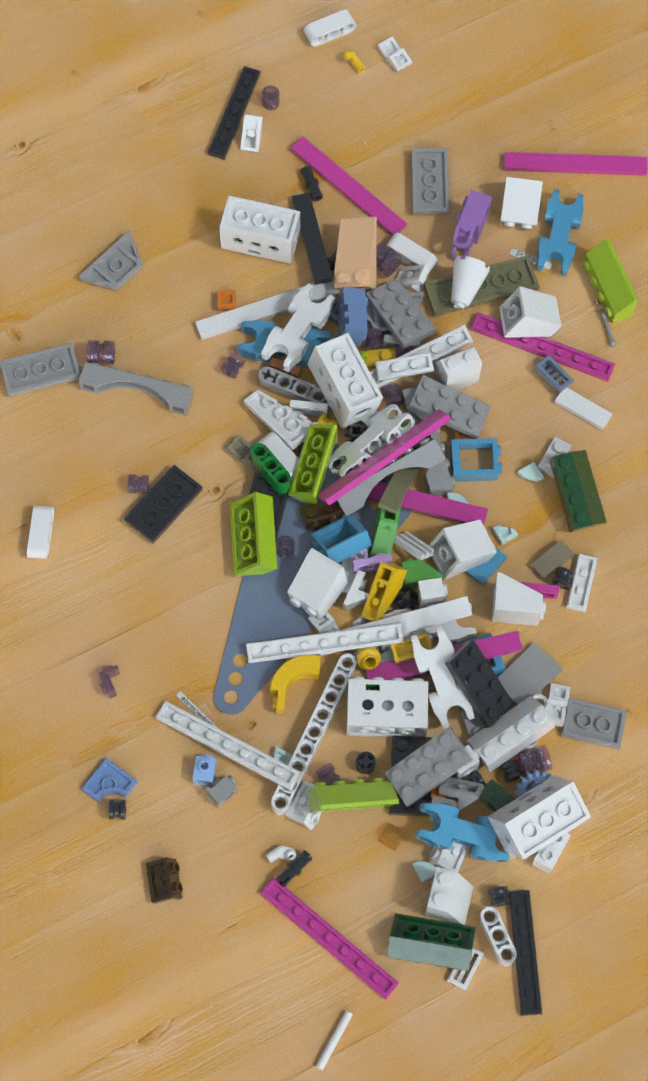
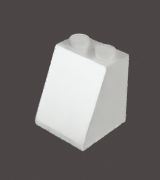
M506 177L500 222H504V226L514 227L515 224L522 225L521 228L532 229L533 226L536 227L543 181Z
M519 286L499 307L504 337L507 338L551 337L561 327L555 296Z
M475 347L463 349L433 362L434 374L438 382L448 387L459 390L479 382L482 361Z
M481 520L443 528L429 544L430 547L435 549L432 558L439 572L443 575V580L484 564L497 553Z
M311 548L287 593L291 604L295 607H302L310 616H317L322 619L347 587L348 581L343 566Z
M497 572L493 591L491 622L538 626L539 621L543 620L546 611V602H543V595L507 575Z
M437 867L425 916L465 925L474 886L458 872Z

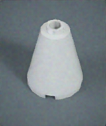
M456 256L453 269L451 303L454 304L455 308L463 310L464 307H469L487 277L490 266L486 268L485 262L476 258L466 256L465 259H460L461 256Z

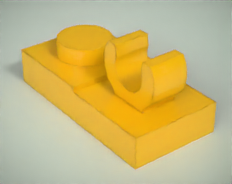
M428 633L417 636L423 648L433 649ZM411 638L405 639L402 643L390 644L396 664L415 659Z

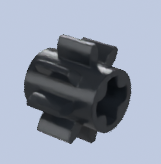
M357 422L352 426L349 425L347 427L348 431L344 432V437H348L347 441L354 442L364 433L365 425L360 426Z
M405 586L400 589L394 598V602L399 609L413 610L416 608L415 605L418 604V594L412 588L406 589Z

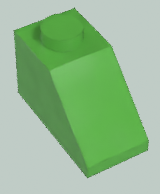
M410 558L401 564V567L408 570L403 582L406 589H416L418 581L442 578L443 583V575L422 560Z

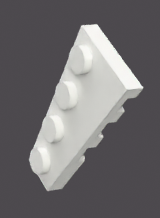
M256 390L244 399V404L271 431H274L291 450L305 441L310 424H318L311 422L302 414L292 411V408L281 405L276 399L260 390Z

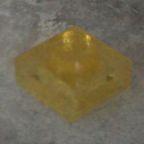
M388 823L378 841L396 851L406 833L393 824Z

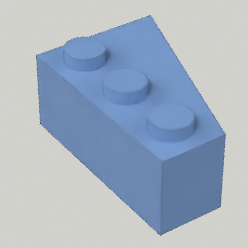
M343 286L339 300L338 337L349 333L355 346L360 347L362 341L366 340L368 331L366 312L368 297L365 294V289Z

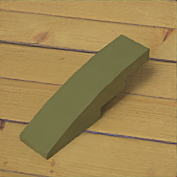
M420 467L397 470L390 480L378 507L396 514L404 502L406 494L411 488Z

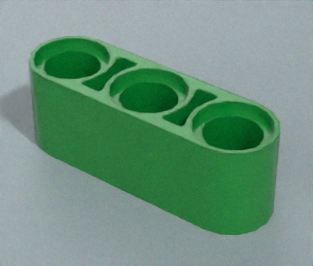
M254 444L251 448L252 464L277 493H287L291 487L289 472L265 444Z

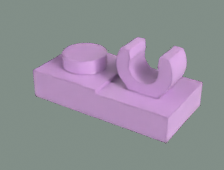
M364 551V558L360 559L356 553L353 555L352 572L357 574L358 570L363 572L376 571L379 568L380 562L392 563L391 554L378 553L372 556V558H368L367 551Z

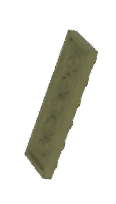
M528 255L488 265L490 266V271L467 308L509 298L519 286L534 291L539 290V284ZM453 275L424 282V288L434 317L462 310L455 308L454 304L451 303Z

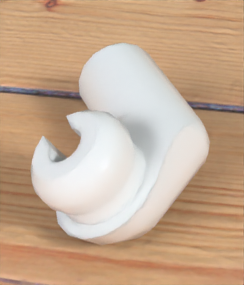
M280 845L265 856L270 863L278 858L293 861L296 858V852L291 847Z

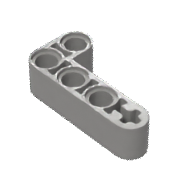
M263 367L259 371V385L267 391L290 400L327 403L317 381L311 384L271 367ZM286 383L288 386L282 387L280 384ZM304 390L305 393L300 394L297 391ZM321 397L322 400L317 401L314 398Z

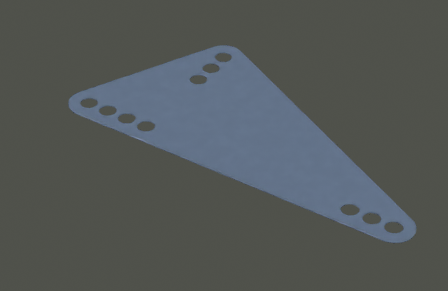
M336 443L334 445L332 455L336 451V449L340 447ZM300 449L298 454L296 455L298 458H300L301 455ZM340 459L333 462V468L341 463ZM327 468L320 493L339 480V473L333 474ZM350 468V469L346 472V474H348L350 471H352V468ZM386 480L379 481L382 483L389 484ZM288 496L276 541L277 569L263 575L243 576L214 692V703L225 714H237L243 711L287 660V658L255 663L247 662L244 667H237L233 663V658L237 654H243L248 659L247 643L306 636L314 628L308 620L310 615L306 613L304 608H297L291 604L287 593L307 554L313 548L311 542H313L311 534L318 531L305 530L299 507L310 505L311 503H303ZM366 499L364 506L351 514L367 530L370 541H372L376 510L369 506L370 500ZM401 508L397 530L409 517L411 510ZM350 534V535H348V536H346V537L340 539L339 541H337V542H335V543H333V544L327 546L326 548L328 549V548L332 547L333 545H335V544H337V543H339V542H341V541H343V540H345V539H347V538H349V537H351V536H353V535ZM233 672L240 673L243 676V682L237 686L230 684V674ZM230 690L237 692L239 696L238 701L234 704H228L224 700L225 693Z

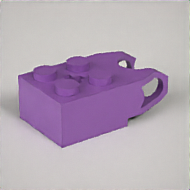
M471 190L469 196H465L462 205L463 209L459 211L456 220L457 224L451 249L452 259L455 260L457 256L455 254L457 248L465 250V254L460 257V259H465L469 255L473 243L478 244L489 216L492 196Z

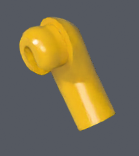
M348 49L343 53L344 60L350 61L359 73L365 70L366 67L353 50Z

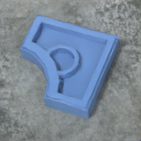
M105 758L81 790L97 802L111 794L126 798L138 781L108 758Z

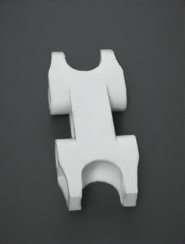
M309 283L296 294L290 303L288 312L293 316L284 329L278 326L273 328L261 353L264 360L269 359L275 352L285 353L287 358L284 361L283 370L287 372L300 362L305 355L309 343L304 341V338L312 326L321 329L325 325L335 302V297L329 295L323 302L313 303L310 300L313 285Z
M396 404L387 406L371 418L368 423L369 429L354 442L347 441L336 449L331 456L328 468L333 474L339 473V476L342 478L350 468L352 470L413 428L415 420L409 413L402 414ZM395 410V415L389 419L390 411ZM405 419H409L408 425L401 427V423ZM340 459L341 463L333 468V462Z
M412 609L395 610L385 614L382 619L412 611ZM456 620L404 633L403 638L405 640L411 638L410 636H418L425 633L429 634L430 639L438 638L436 627L442 626L446 636L454 645L476 637L477 632L476 628H463L457 624ZM390 644L381 645L382 651L392 650Z
M442 626L436 627L439 641L433 649L423 648L416 635L410 637L413 645V656L419 672L430 671L437 691L429 693L428 697L434 713L439 718L443 728L446 729L449 727L446 714L452 706L458 705L464 708L469 720L475 717L471 704L458 684L455 683L453 676L444 664L455 654V651Z

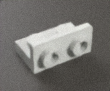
M304 780L285 815L287 818L304 824L307 829L312 830L318 823L322 812L310 813L308 788L314 787V784Z
M453 842L451 850L435 847L430 853L428 863L458 872L469 846Z

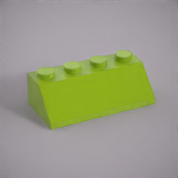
M606 238L586 253L583 267L591 276V284L598 291L597 296L599 301L603 302L605 306L606 316L610 317L612 323L633 316L638 298L609 238Z
M309 425L288 494L289 496L303 503L317 504L318 494L321 491L338 435L337 425Z
M254 492L230 503L234 576L263 575L276 570L277 556L273 497Z
M384 778L372 779L370 783H365L364 779L353 780V784H345V781H335L333 785L326 786V782L314 783V787L308 788L310 813L389 807L398 804L399 799L392 783L384 781Z

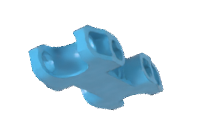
M554 189L548 201L544 221L551 222L553 225L550 238L543 236L540 238L537 252V270L542 271L545 262L554 259L560 262L562 266L561 275L566 276L573 262L577 244L568 242L570 228H580L584 210L583 194H578L573 204L565 205L559 200L560 191Z
M263 320L242 322L241 332L253 335L256 340L252 343L238 344L237 354L256 361H270L272 355L269 359L264 360L261 353L269 334L277 325ZM312 327L304 338V341L309 343V347L296 366L309 368L308 362L313 348L318 344L330 341L332 334ZM283 352L273 353L274 355L287 356Z
M420 804L419 810L432 817L433 828L431 831H415V838L427 843L429 846L445 850H451L453 842L471 847L470 857L482 861H509V855L499 851L496 847L497 834L488 817L478 816L475 824L458 819L459 809L446 804Z

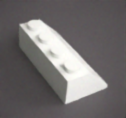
M530 696L501 716L491 727L482 729L466 741L472 749L475 748L481 762L491 772L555 728L554 720L543 705Z

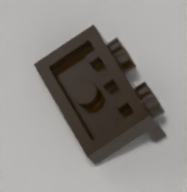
M337 500L331 505L321 501L317 502V504L299 507L305 530H318L324 525L341 519L343 516Z
M165 857L146 863L152 903L157 904L171 899L180 900L183 898V886L179 878L180 867L176 859Z

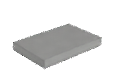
M534 642L498 679L513 703L517 706L530 696L533 697L539 694L562 671V668Z
M569 698L561 737L619 750L627 711Z

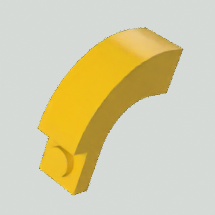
M298 656L287 661L278 669L270 687V695H275L273 698V708H276V715H284L286 694L293 683L302 679L319 680L321 656Z

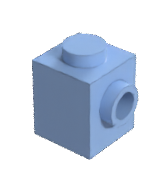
M208 754L196 756L193 784L212 786L215 779L216 758Z

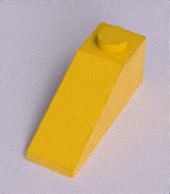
M380 562L361 616L372 622L382 619L400 591L408 570L394 563Z

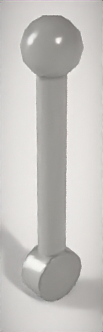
M605 311L601 312L610 339L609 344L610 346H615L616 340L613 339Z

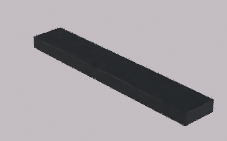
M244 66L208 150L209 156L222 160L226 159L261 75L260 70Z
M310 193L292 196L294 209L300 211V231L314 284L333 282Z
M530 890L509 891L521 1016L542 1015Z

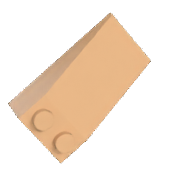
M377 217L341 219L335 263V289L342 291L343 286L365 289V291L376 288Z

